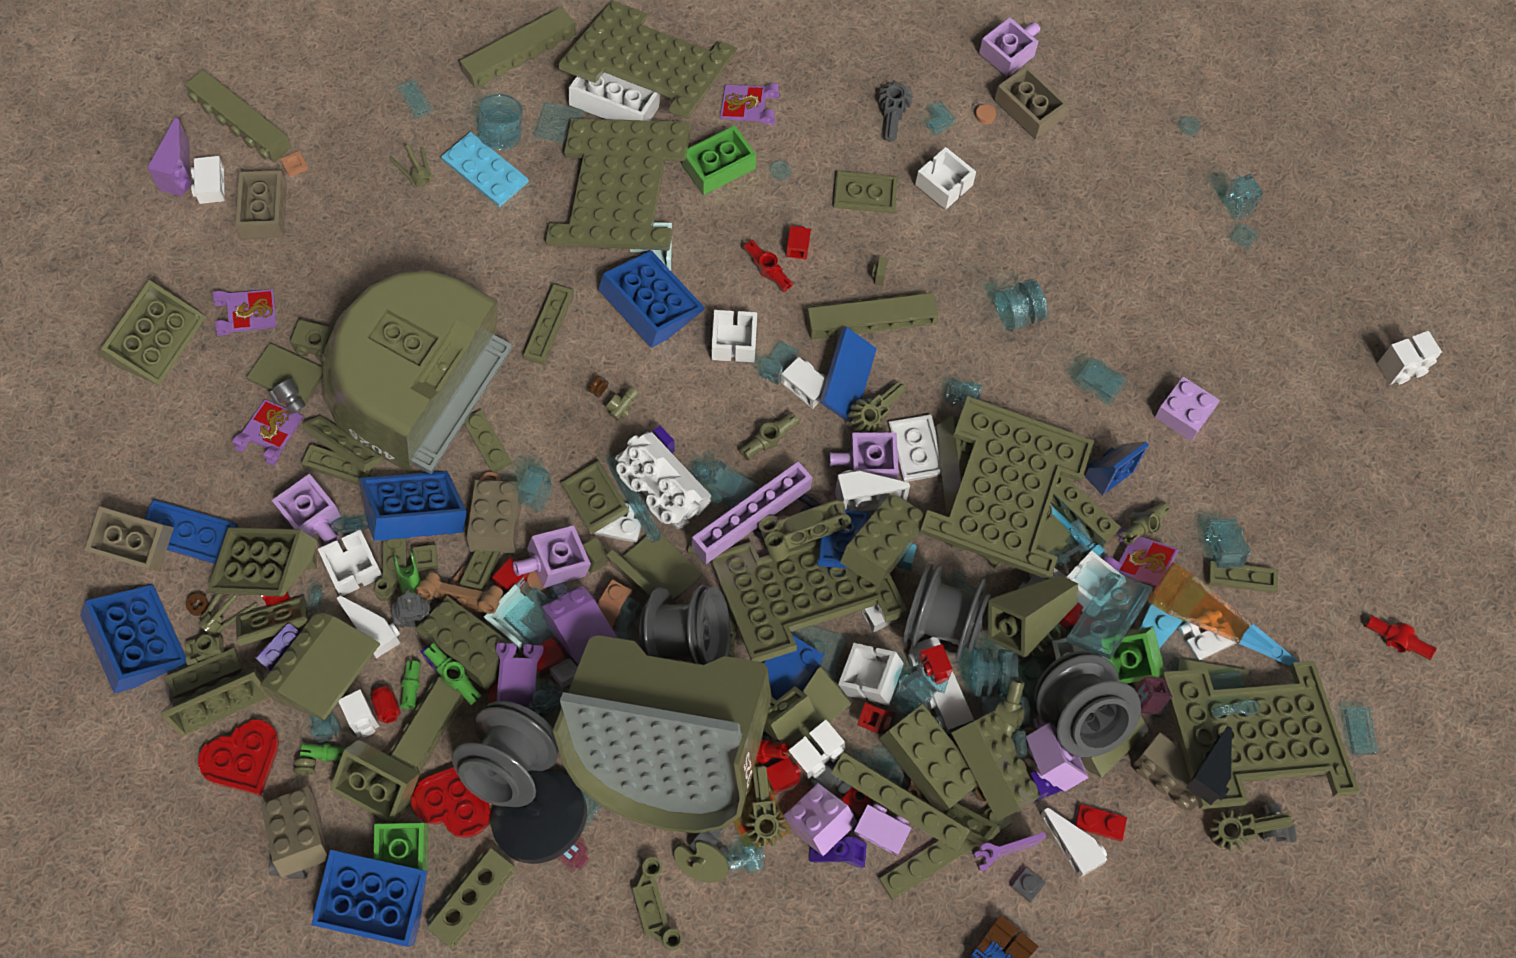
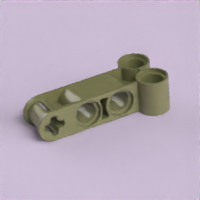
M834 500L781 520L771 515L761 519L759 528L770 558L774 561H783L788 557L789 549L847 528L851 523V518L844 510L845 504L843 501Z

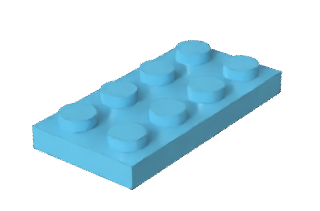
M469 132L441 156L442 161L499 208L529 182L526 176L472 132Z

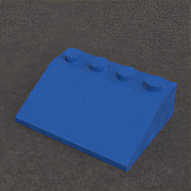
M652 250L603 273L598 289L651 348L668 340L705 308Z
M448 471L433 472L432 474L417 473L359 479L367 523L374 541L464 532L466 509Z
M154 585L94 598L84 602L80 616L113 693L136 688L186 663V656Z
M330 850L311 925L406 947L414 946L421 920L428 871Z

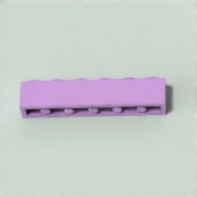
M799 462L795 463L692 537V549L705 564L709 563L759 527L760 520L765 516H774L809 491L813 477Z

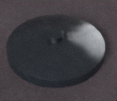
M554 770L529 772L535 783L536 796L528 805L522 807L494 805L491 817L494 839L504 853L516 861L527 864H539L556 859L567 852L583 832L587 819L585 797L569 776Z

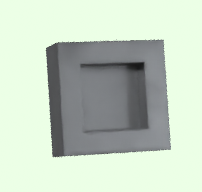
M1026 867L1011 888L1031 903L1046 882Z

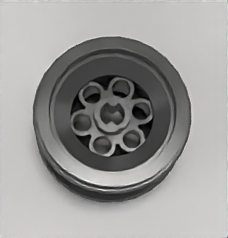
M929 563L922 575L911 606L903 643L908 644L911 640L912 648L915 649L918 642L926 634L957 644L959 646L955 661L959 663L965 648L969 649V654H972L991 594L987 593L986 596H982L985 586L984 578L981 579L975 594L943 584L940 578L942 572L941 564L933 570V564Z
M701 585L694 591L690 603L675 604L672 595L666 588H656L643 607L640 617L639 633L643 652L647 656L676 661L678 658H692L693 663L705 665L723 656L728 657L730 649V618L727 604L721 591L716 587Z
M1076 651L1057 659L1043 672L1035 687L1034 702L1040 718L1043 722L1051 723L1057 727V737L1061 746L1068 753L1077 757H1096L1117 748L1131 735L1140 718L1141 701L1137 692L1130 685L1119 681L1117 669L1109 660L1092 651Z
M507 701L489 703L475 718L474 726L481 743H465L455 748L452 754L453 767L465 787L483 801L497 806L522 807L528 805L536 796L535 783L528 772L547 770L557 760L559 749L553 728L540 715L520 704Z

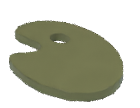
M698 841L696 843L697 853L690 852L682 845L676 848L674 853L675 861L678 867L691 878L711 883L721 881L727 876L729 872L728 860L715 846L704 841ZM688 859L694 861V864H689Z

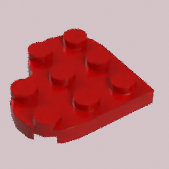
M249 720L250 722L243 724L240 728L237 727L231 737L221 736L210 744L204 745L199 753L198 766L200 767L201 774L207 781L215 785L262 796L279 747L278 733L269 723L262 720Z
M454 767L421 780L414 790L413 796H411L412 809L419 819L424 823L433 825L444 823L447 830L457 838L475 837L483 832L490 823L491 811L489 803L478 798L465 787Z

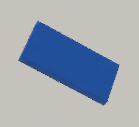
M848 327L841 329L820 403L850 422L852 420L847 414L852 411L849 407L855 404L857 400L863 398L877 348Z
M154 499L144 517L146 520L174 527L167 548L168 551L213 564L217 563L228 528L238 527L237 523Z

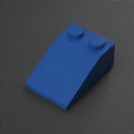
M1147 442L1121 444L1116 449L1110 448L1104 453L1101 460L1095 459L1087 466L1088 471L1085 477L1103 496L1135 472L1149 444Z
M795 636L793 638L797 645V651L766 660L764 663L768 668L771 696L776 701L793 687H797L803 692L824 658V654Z

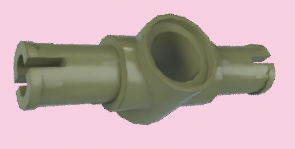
M790 412L778 422L764 424L761 427L760 433L754 436L753 441L740 449L741 454L745 456L746 460H750L761 450L765 451L766 449L776 447L779 440L785 436V433L800 423L798 417L793 412ZM772 434L775 437L767 438L765 435Z
M1160 501L1152 509L1134 513L1131 517V527L1121 533V537H1124L1122 539L1123 542L1131 545L1140 536L1158 532L1161 527V518L1170 512L1169 504L1165 501Z
M1017 679L1010 680L1006 699H1003V702L998 704L995 711L1002 719L1004 729L1010 738L1012 733L1020 728L1025 714L1024 709L1021 708L1022 703H1020L1025 682Z

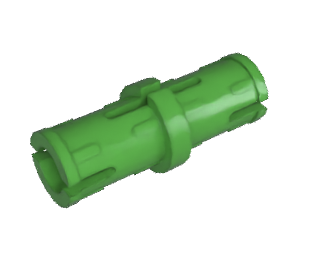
M406 661L405 677L401 682L403 693L400 707L409 710L411 706V710H414L416 708L417 690L420 689L418 680L421 663L412 661L411 665V661Z
M303 742L301 749L311 750V752H300V757L322 759V762H328V760L340 761L341 753L343 754L347 747L331 746L330 743L317 745Z

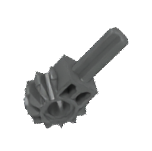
M893 80L891 85L886 83L884 88H881L878 99L879 104L882 105V111L884 110V118H887L885 140H888V142L896 141L899 120H902L903 113L907 111V108H910L913 96L912 92L909 91V85L903 86L902 81L896 84Z
M405 590V594L398 597V601L392 605L391 610L394 625L402 628L420 625L431 613L428 600L421 598L419 594L410 593V590Z

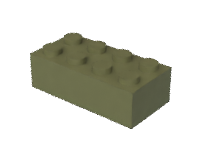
M891 493L847 545L840 563L879 588L921 535L919 532L926 514L899 496Z
M448 596L415 629L423 643L429 647L435 643L448 658L459 662L463 666L465 674L486 691L499 678L500 659L496 652L497 643L512 644ZM517 652L515 653V655H514L513 657H516V658L519 657L518 654H517Z
M923 704L879 738L928 802L943 812L950 809L978 786L963 754Z
M995 710L952 732L997 821L1023 809L1040 797L1036 784L1030 779L1025 763L1019 758L1015 750V744L1008 737L1003 721L996 714Z

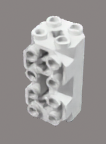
M646 432L640 437L637 435L632 437L627 443L628 447L626 450L619 453L615 458L618 462L616 467L617 473L622 481L631 490L642 491L647 496L646 503L649 506V510L661 523H672L676 529L685 527L690 523L687 519L695 514L698 516L711 502V494L652 432Z

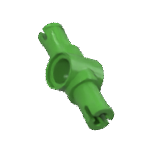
M435 643L423 652L437 667L436 670L441 675L442 682L452 687L455 691L458 690L470 705L474 704L482 696L468 681L469 677L465 674L463 666L459 662L448 658ZM455 669L459 673V678L450 679L447 676V670Z

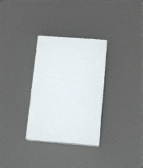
M931 414L889 421L890 432L897 433L898 463L903 481L909 482L942 476L938 438Z

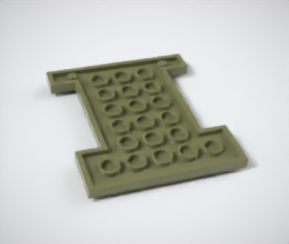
M612 0L559 62V69L593 83H596L603 73H607L674 99L670 105V113L688 119L733 59L737 47L718 41L712 51H709L701 46H696L643 25L647 19V13Z
M571 119L564 154L566 158H583L570 224L549 223L546 237L547 245L670 251L672 229L653 227L665 161H686L692 127L691 123L680 121Z
M967 396L953 437L974 444L950 516L946 517L927 510L919 533L1045 579H1050L1058 557L1036 549L1059 475L1081 482L1094 440Z
M821 539L789 549V555L783 561H774L769 555L759 558L753 542L729 548L711 560L751 661L762 662L797 651V645L791 633L793 631L875 605L878 606L885 623L907 616V609L890 574L878 588L851 569L818 566Z
M1314 661L1293 662L1289 667L1295 684L1214 690L1207 669L1170 671L1161 674V681L1190 779H1192L1221 732L1227 726L1232 728L1231 779L1227 784L1229 791L1222 801L1217 799L1212 805L1196 795L1199 809L1245 805L1248 802L1243 782L1326 774L1333 797L1356 795L1359 792Z

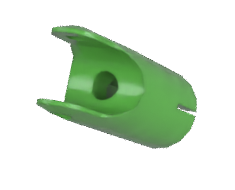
M412 551L410 553L413 562L407 568H401L397 563L396 555H394V564L402 595L405 594V590H410V593L416 594L415 589L420 583L417 564Z

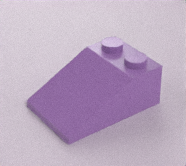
M174 118L147 168L159 190L182 197L184 191H188L191 185L189 140L179 119Z
M583 585L542 606L546 625L578 665L590 638L596 635L617 638L597 603Z

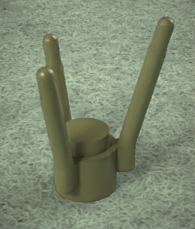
M409 144L405 145L415 166L411 170V175L393 157H389V160L409 179L412 185L416 184L418 187H421L431 182L433 175L430 172L424 148H420L423 167L419 165Z
M217 593L207 610L201 615L203 619L198 624L210 635H213L216 631L221 633L227 626L236 621L238 615L250 612L258 606V603H253L222 623L224 619L221 615L237 598V595L233 594L217 612H212L222 595Z

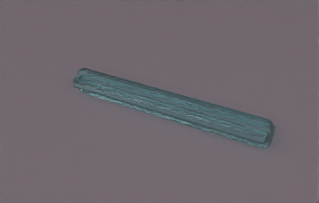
M617 455L608 457L607 464L648 539L651 542L660 540L661 532L638 491L631 490L617 473L616 467L618 462L615 460Z

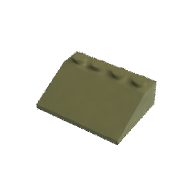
M149 280L104 343L98 356L118 368L160 386L206 316Z
M228 528L207 592L284 596L310 564L317 540L300 529Z
M316 611L260 685L273 701L325 721L380 646V643L340 619Z
M247 667L240 674L222 678L213 686L202 687L190 696L176 698L173 703L163 709L161 716L177 733L184 736L266 700L270 696L260 685L265 678L259 667Z

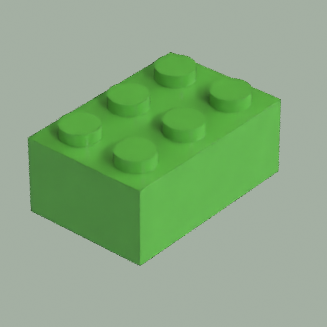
M734 125L688 148L686 161H682V166L702 194L705 195L756 169V153Z

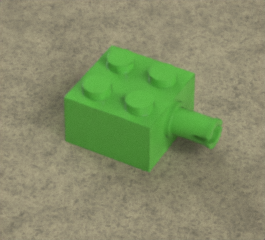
M1154 626L1109 633L1101 642L1106 659L1117 669L1119 681L1123 683L1133 682L1136 692L1144 684L1145 688L1142 692L1143 694L1148 692V695L1143 702L1151 700L1153 696L1151 695L1148 680L1158 679L1165 671Z
M429 823L374 824L373 859L428 871Z

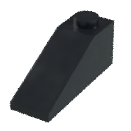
M1227 726L1217 737L1186 787L1210 805L1217 799L1222 801L1229 791L1227 784L1231 779V727Z

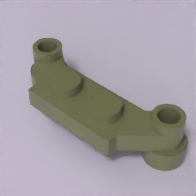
M399 538L383 541V577L375 584V594L380 601L390 600L394 595V588L399 583L394 564V555H396L398 565L401 568H407V539Z
M650 857L643 863V874L637 887L632 888L645 936L653 937L668 950L674 951L681 947L683 937L679 930L669 928L656 883L662 873V864L659 859ZM652 866L657 868L656 872L650 873L648 871V869ZM670 938H676L678 940L676 944L671 945L668 942Z

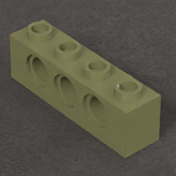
M299 320L290 343L297 354L301 356H308V353L313 354L322 361L323 353L333 328ZM316 340H321L318 344H312Z
M1059 475L1051 505L1092 543L1100 544L1103 548L1106 547L1117 536L1121 527L1067 477Z
M491 848L487 853L483 852L479 856L475 869L472 872L468 871L460 881L462 885L456 892L452 891L444 901L446 905L440 912L436 911L428 921V931L452 950L516 871L510 862ZM483 873H492V879L488 883L480 882V877ZM467 893H476V899L472 903L464 902V897ZM453 912H459V921L454 924L449 923V915Z

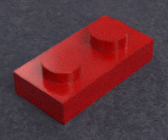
M1080 804L1075 826L1082 831L1122 842L1127 817Z

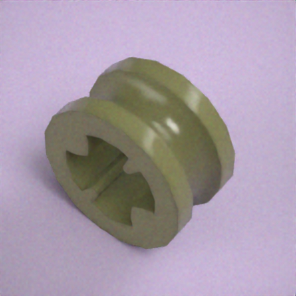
M297 759L294 761L296 769L293 770V773L295 775H314L316 773V770L313 769V766L316 765L315 760Z

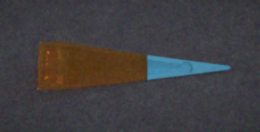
M1175 562L1171 563L1147 599L1149 603L1169 615L1232 640L1290 666L1293 662H1299L1193 573Z

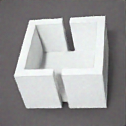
M945 147L933 158V162L930 160L918 171L916 186L946 210L958 199L959 195L962 196L973 186L976 171Z
M714 310L712 360L731 361V357H734L735 361L755 362L757 312L738 311L737 325H733L734 311Z
M1429 331L1411 337L1414 347L1409 339L1392 344L1377 364L1390 385L1396 382L1399 385L1403 384L1415 375L1417 378L1422 377L1429 372V367L1437 362L1436 359L1442 351Z
M361 530L341 538L347 549L345 552L342 551L338 541L318 549L340 596L359 589L358 584L360 583L366 586L383 577Z
M1092 550L1066 577L1078 583V602L1084 606L1082 612L1092 620L1119 593L1128 580Z
M853 643L838 685L849 697L862 700L868 698L871 702L889 706L904 663L895 651L876 648L875 651L871 646Z
M827 720L823 721L809 733L812 737L810 740L822 755H820L806 736L788 750L792 760L808 779L811 776L817 778L826 770L825 764L830 760L835 763L840 759L845 749L844 740Z

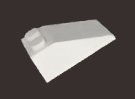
M848 470L838 475L835 494L837 500H841L845 504L844 510L854 511L858 509L865 512L878 509L891 493L907 501L910 485L908 482L863 471L853 472Z

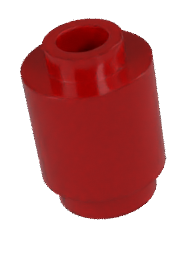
M380 687L374 690L371 694V702L378 721L386 724L396 721L401 711L394 692L389 687Z

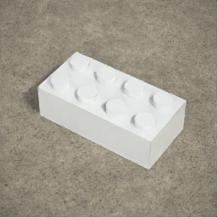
M603 73L596 83L577 76L569 87L570 106L607 120L650 121L659 108V93L607 73Z

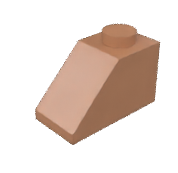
M611 580L599 600L598 607L614 630L631 603L633 594L631 589Z

